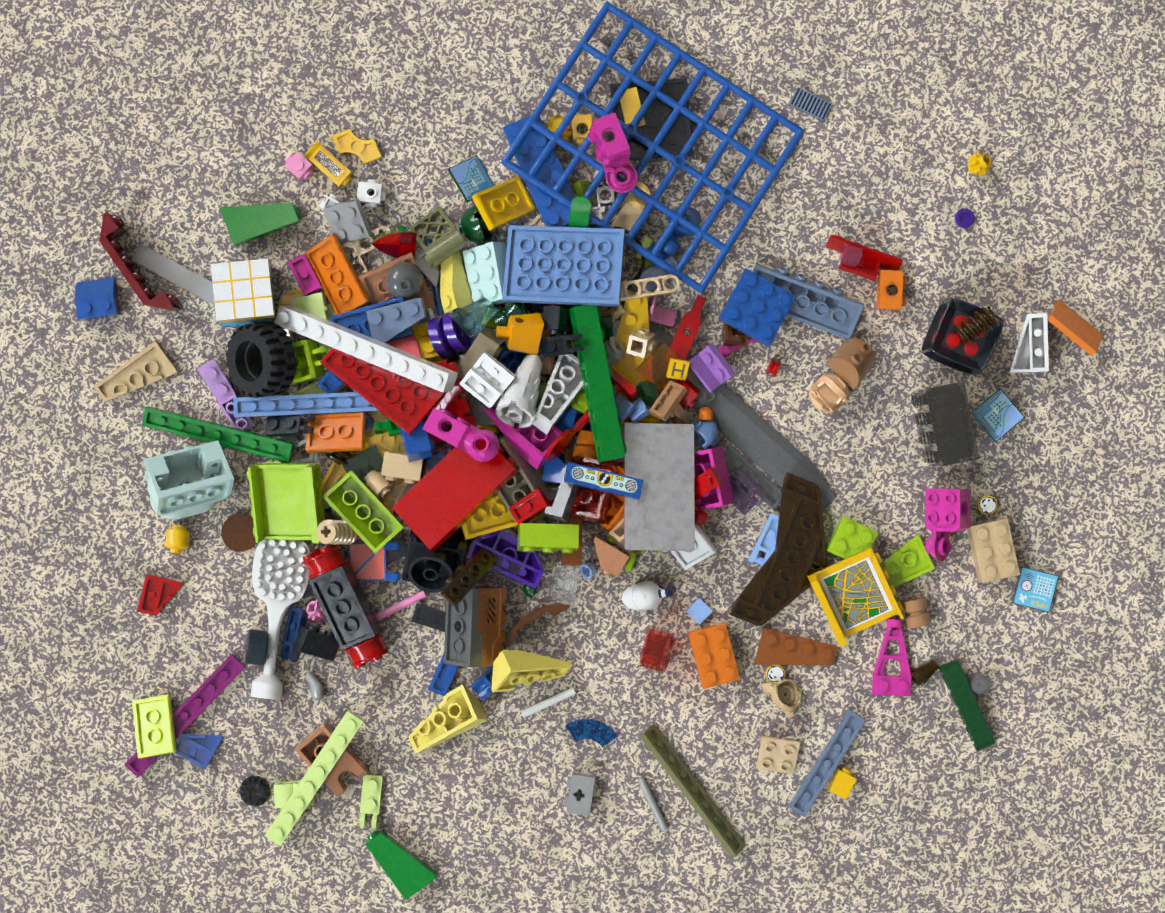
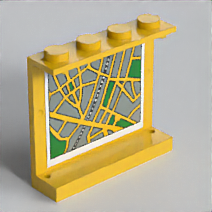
M868 548L808 576L840 647L847 645L846 637L892 616L899 615L901 620L904 619L901 613L904 611L900 600H895L894 596L897 593L893 585H888L889 575L885 568L881 569L879 564L883 562L878 552L874 554L872 548Z

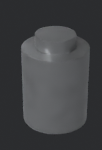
M973 673L968 678L969 686L974 692L984 694L989 691L991 682L987 676L981 673Z

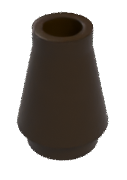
M932 659L912 669V673H910L911 678L918 686L925 685L939 669V666Z

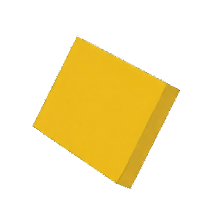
M519 176L472 196L489 231L536 210Z

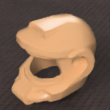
M823 374L810 387L809 396L812 400L811 404L819 411L822 410L829 414L836 412L849 399L848 384L837 374Z

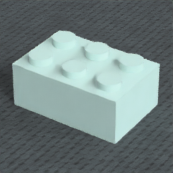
M490 242L463 251L474 308L493 307L506 303L503 302L502 296L507 243Z

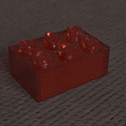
M579 456L576 458L575 464L616 474L619 472L614 463H598V460ZM579 486L569 517L604 525L613 494Z

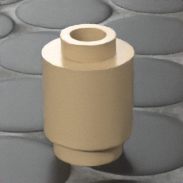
M372 470L365 476L366 486L377 498H386L391 493L392 484L385 480L381 472Z

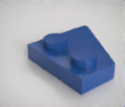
M181 734L176 742L177 752L174 753L206 770L224 737L222 735Z

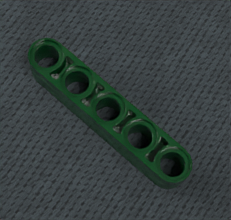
M954 659L939 666L940 672L943 673L942 677L948 690L950 689L951 691L950 695L954 704L959 708V715L967 726L965 728L969 737L975 743L973 745L976 751L979 752L994 745L993 736L958 660Z

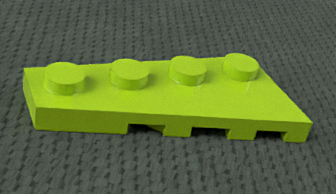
M916 534L880 564L881 569L885 568L889 575L888 585H893L894 588L935 569L919 534Z

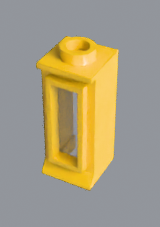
M318 141L304 154L310 162L339 188L342 186L346 187L353 178L351 176L353 173Z

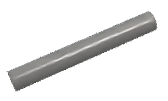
M645 777L638 778L640 787L661 831L667 830L669 827Z

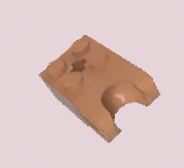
M327 720L298 743L295 751L309 767L320 753V748L324 747L335 730ZM349 745L324 780V783L337 796H341L345 792V784L340 777L342 772L351 771L360 778L368 773L367 766Z

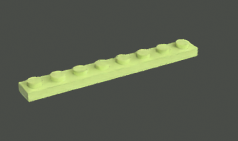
M348 709L266 832L265 837L279 846L282 845L364 722V719Z

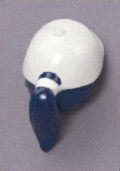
M640 582L624 591L622 602L630 609L653 610L663 602L665 597H672L676 592V588L667 586L665 589L656 582Z

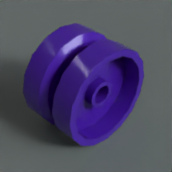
M453 310L445 313L444 316L439 315L428 321V334L431 344L441 358L446 359L455 355L456 352L468 351L471 347L472 337L470 329L459 311Z

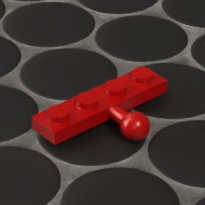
M714 467L694 478L696 525H704L708 520L706 512L700 510L696 500L723 485Z

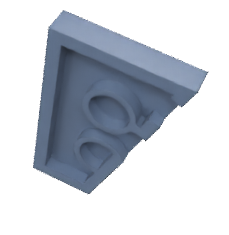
M416 298L366 311L372 338L383 343L392 340L404 330L409 329L427 317L423 298Z

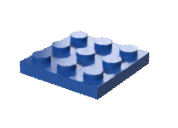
M745 268L718 319L769 347L796 296Z

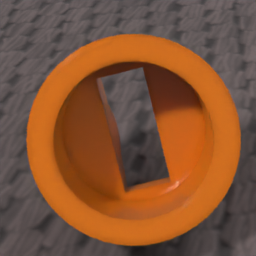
M702 407L698 411L697 419L713 420V411L709 407Z

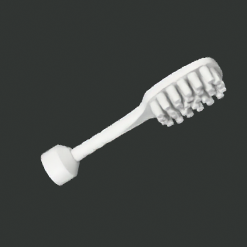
M262 540L255 551L252 581L257 597L262 599L267 605L268 646L263 674H260L252 681L251 697L281 700L283 683L275 675L281 625L287 608L303 597L310 576L306 564H302L303 557L308 555L311 550L305 542L300 540Z

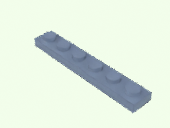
M850 709L847 711L789 803L788 807L803 817L807 815L866 720Z

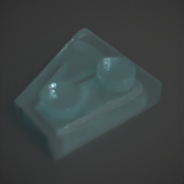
M483 297L452 312L450 316L463 332L472 339L498 310L487 298Z

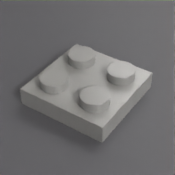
M359 198L323 208L331 232L337 235L340 243L372 235Z

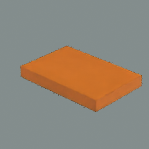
M1058 300L1054 304L1047 320L1088 354L1093 356L1097 352L1103 334L1061 300Z
M365 412L311 414L315 416V421L308 422L307 424L314 428L313 433L307 434V453L364 450Z

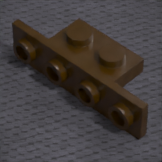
M482 547L466 565L462 563L455 570L457 573L455 576L452 574L445 581L447 585L440 594L455 607L495 563L496 559Z

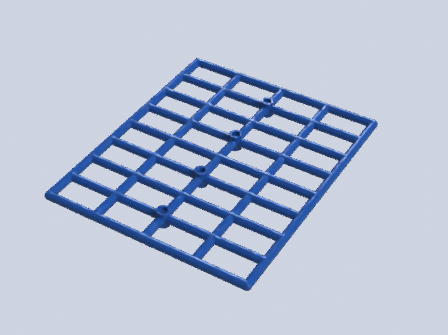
M605 2L508 149L501 163L571 209L572 200L561 194L560 191L582 160L599 171L583 197H588L590 200L606 176L604 167L600 162L586 154V151L592 144L588 135L579 149L561 138V136L582 106L598 114L599 118L611 114L631 82H634L649 92V95L631 123L626 124L620 119L618 121L627 142L629 138L633 137L648 147V150L635 168L637 177H640L655 152L670 161L672 166L653 196L637 186H634L629 191L648 204L628 235H625L624 244L671 275H675L679 280L699 293H703L803 136L804 130L615 5ZM609 11L625 21L626 24L605 55L588 44V42ZM632 27H634L651 39L632 68L628 70L612 58ZM658 43L675 55L655 86H652L636 74ZM585 50L601 62L583 90L577 92L562 81L581 52ZM683 59L699 71L679 102H677L660 90L679 61ZM609 66L623 75L625 79L606 108L603 109L590 101L588 95L606 67ZM706 74L723 87L703 118L686 108L685 105ZM557 89L575 100L554 133L538 123L537 120ZM730 90L747 102L726 134L709 123V121ZM657 97L672 107L673 111L652 141L636 130ZM755 106L771 118L750 150L733 137L752 107ZM681 113L698 124L680 154L675 156L659 145ZM779 122L795 134L776 164L773 165L757 153L776 123ZM533 128L550 140L530 171L527 172L513 163L511 159ZM706 129L721 139L722 142L701 173L685 163V159L703 130ZM558 144L572 153L574 157L554 188H552L535 176L555 145ZM730 145L744 154L746 158L728 186L724 188L708 178L727 146ZM755 161L770 171L752 202L748 204L734 194V189L751 162ZM682 169L696 178L697 181L678 211L675 212L661 203L659 199L677 171ZM616 175V178L619 182L626 181V179H624L620 175ZM703 184L719 193L720 198L700 228L684 218L683 215ZM629 192L619 193L603 220L590 213L589 221L599 228L615 229L609 223ZM730 200L745 210V213L724 244L707 232L725 203ZM655 207L672 218V220L650 252L633 240ZM679 223L695 233L696 236L675 268L658 257ZM704 239L721 251L701 283H698L682 271Z

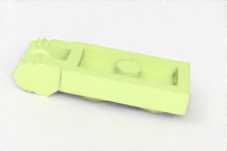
M366 774L363 776L360 828H364L366 825V813L373 814L371 821L372 829L377 827L383 775Z

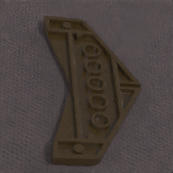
M789 472L786 473L783 480L775 550L734 601L728 613L729 615L751 624L762 626L812 586L808 576L820 571L811 567L812 563L823 568L828 567L821 494L817 484Z

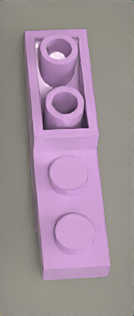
M212 359L198 367L200 375L217 399L218 405L233 428L247 431L254 427L255 424L251 417H234L233 398L240 397L216 360Z

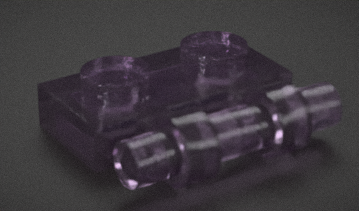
M739 466L735 472L740 477L736 479L731 474L729 480L734 499L732 504L745 515L759 501L754 495L758 493L763 498L768 492L762 488L763 485L760 482L757 483L750 476V472L745 471ZM744 481L752 488L750 491L742 485Z

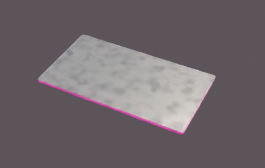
M625 423L624 442L627 452L624 457V475L644 481L639 500L624 497V549L694 551V425Z

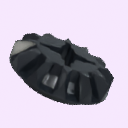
M260 776L246 778L241 783L239 790L241 800L247 805L254 807L263 805L270 796L268 782ZM258 784L259 786L257 791L259 792V795L256 794L255 796L250 798L252 793L250 791V788L253 789Z

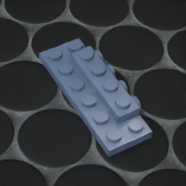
M756 263L753 270L754 273L796 296L786 317L845 339L851 338L864 303L846 297L843 294L844 291L840 288L833 287V289H829L821 281L815 280L814 283L808 281V277L803 274L795 276L789 274L790 271L784 267L774 268L773 270Z

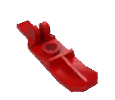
M697 295L691 311L682 317L665 356L667 365L670 358L686 359L701 325L700 313L706 298ZM689 329L690 334L685 335L683 330Z

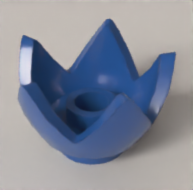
M679 205L674 211L677 212L681 205ZM689 206L683 217H687L690 222L699 227L701 215L696 209ZM667 217L668 223H670L672 218ZM679 223L673 231L675 237H693L696 235Z

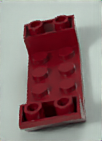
M104 213L99 242L143 305L179 312L180 308L178 305H180V302L175 295L161 292L156 296L151 288L144 285L146 280L140 272L137 273L133 269V266H135L133 261H131L129 256L126 257L121 252L124 250L117 240H114L126 232L123 228L125 223L116 214Z

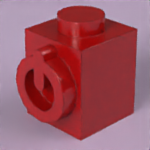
M687 378L686 381L678 380L676 383L685 386L687 389L679 404L683 410L686 407L690 409L697 402L695 398L700 393V390Z

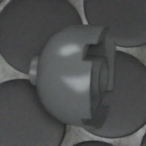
M401 261L394 264L388 270L386 287L394 298L403 296L405 301L416 298L421 293L424 286V276L418 266Z

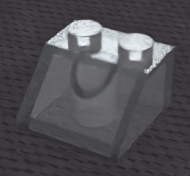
M558 562L557 567L553 566L551 577L555 578L554 586L550 585L548 595L552 597V602L569 606L575 605L580 566L561 565Z

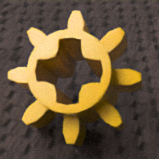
M978 151L968 158L970 161L967 166L973 175L978 173V176L981 177L990 171L989 167L992 165V162L987 154L981 155V152Z

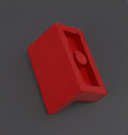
M537 488L508 509L517 524L520 525V523H527L545 511L546 506L551 507L554 500L548 501L543 490Z

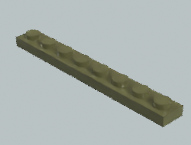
M655 724L650 725L639 737L731 858L736 857L746 844Z

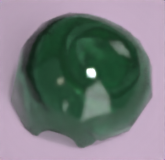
M641 381L634 386L637 389L635 401L641 397L646 405H650L649 408H651L660 395L658 387L650 381Z

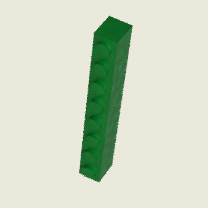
M596 305L575 306L569 309L573 334H582V339L575 340L576 346H584V351H578L577 355L598 463L621 459L625 457L627 448L625 442L622 441L623 427L619 423V407L617 403L615 404L614 400L616 391L610 379L612 370L607 363L608 349L604 346L603 342L605 333L603 327H600L599 319H601V312Z

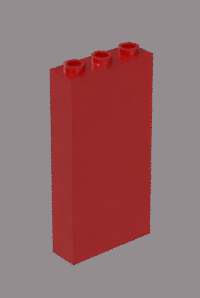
M485 440L480 441L478 444L479 450H483L486 447ZM500 444L496 456L486 462L476 461L470 454L454 447L392 508L430 550L435 551L519 472L515 467L518 464L512 457L509 456L507 458L502 453L505 450Z

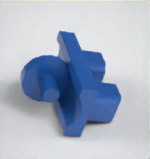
M493 666L470 685L482 700L493 692Z

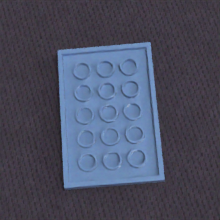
M509 225L503 302L620 306L625 229Z

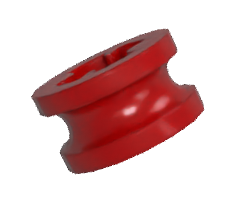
M772 358L766 374L770 373L772 377H775L781 361L775 362L774 358Z

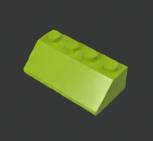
M353 470L349 471L322 496L375 554L405 527Z

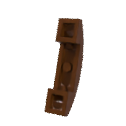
M568 602L544 605L523 616L508 631L505 641L502 642L503 647L521 637L518 629L550 611L553 617L570 607Z

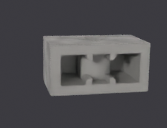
M572 772V777L568 776L566 788H570L569 796L565 795L563 806L567 807V813L590 816L595 775ZM578 789H581L584 794L580 798H577L575 794L578 792Z

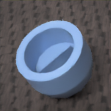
M587 562L581 565L580 572L584 578L589 579L597 573V569L594 563Z

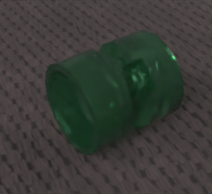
M508 302L505 305V309L501 308L493 315V318L498 326H507L511 315L528 314V312L521 303Z

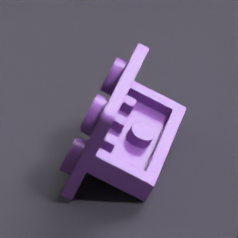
M713 342L689 360L690 368L709 392H712L736 373Z

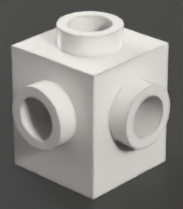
M368 179L367 182H359L357 199L359 198L360 203L365 204V207L377 208V205H382V201L386 199V189H383V185L379 184L378 180ZM370 192H375L373 196H369Z

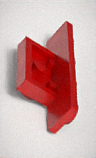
M831 234L826 243L827 248L843 253L838 269L874 282L880 267L898 271L903 262L902 259L894 255L885 254L877 249L863 246L858 242L846 240L841 236Z

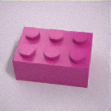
M722 446L694 451V478L714 467L723 483L720 487L696 500L700 510L734 503Z

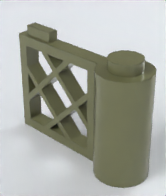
M440 206L409 227L410 231H417L421 227H426L424 233H417L416 240L425 251L426 255L424 258L430 266L432 264L435 267L467 245ZM440 214L442 215L440 222H433L435 217ZM431 227H438L436 234L429 233ZM443 227L451 228L447 233L441 234ZM427 238H434L433 242L426 247Z

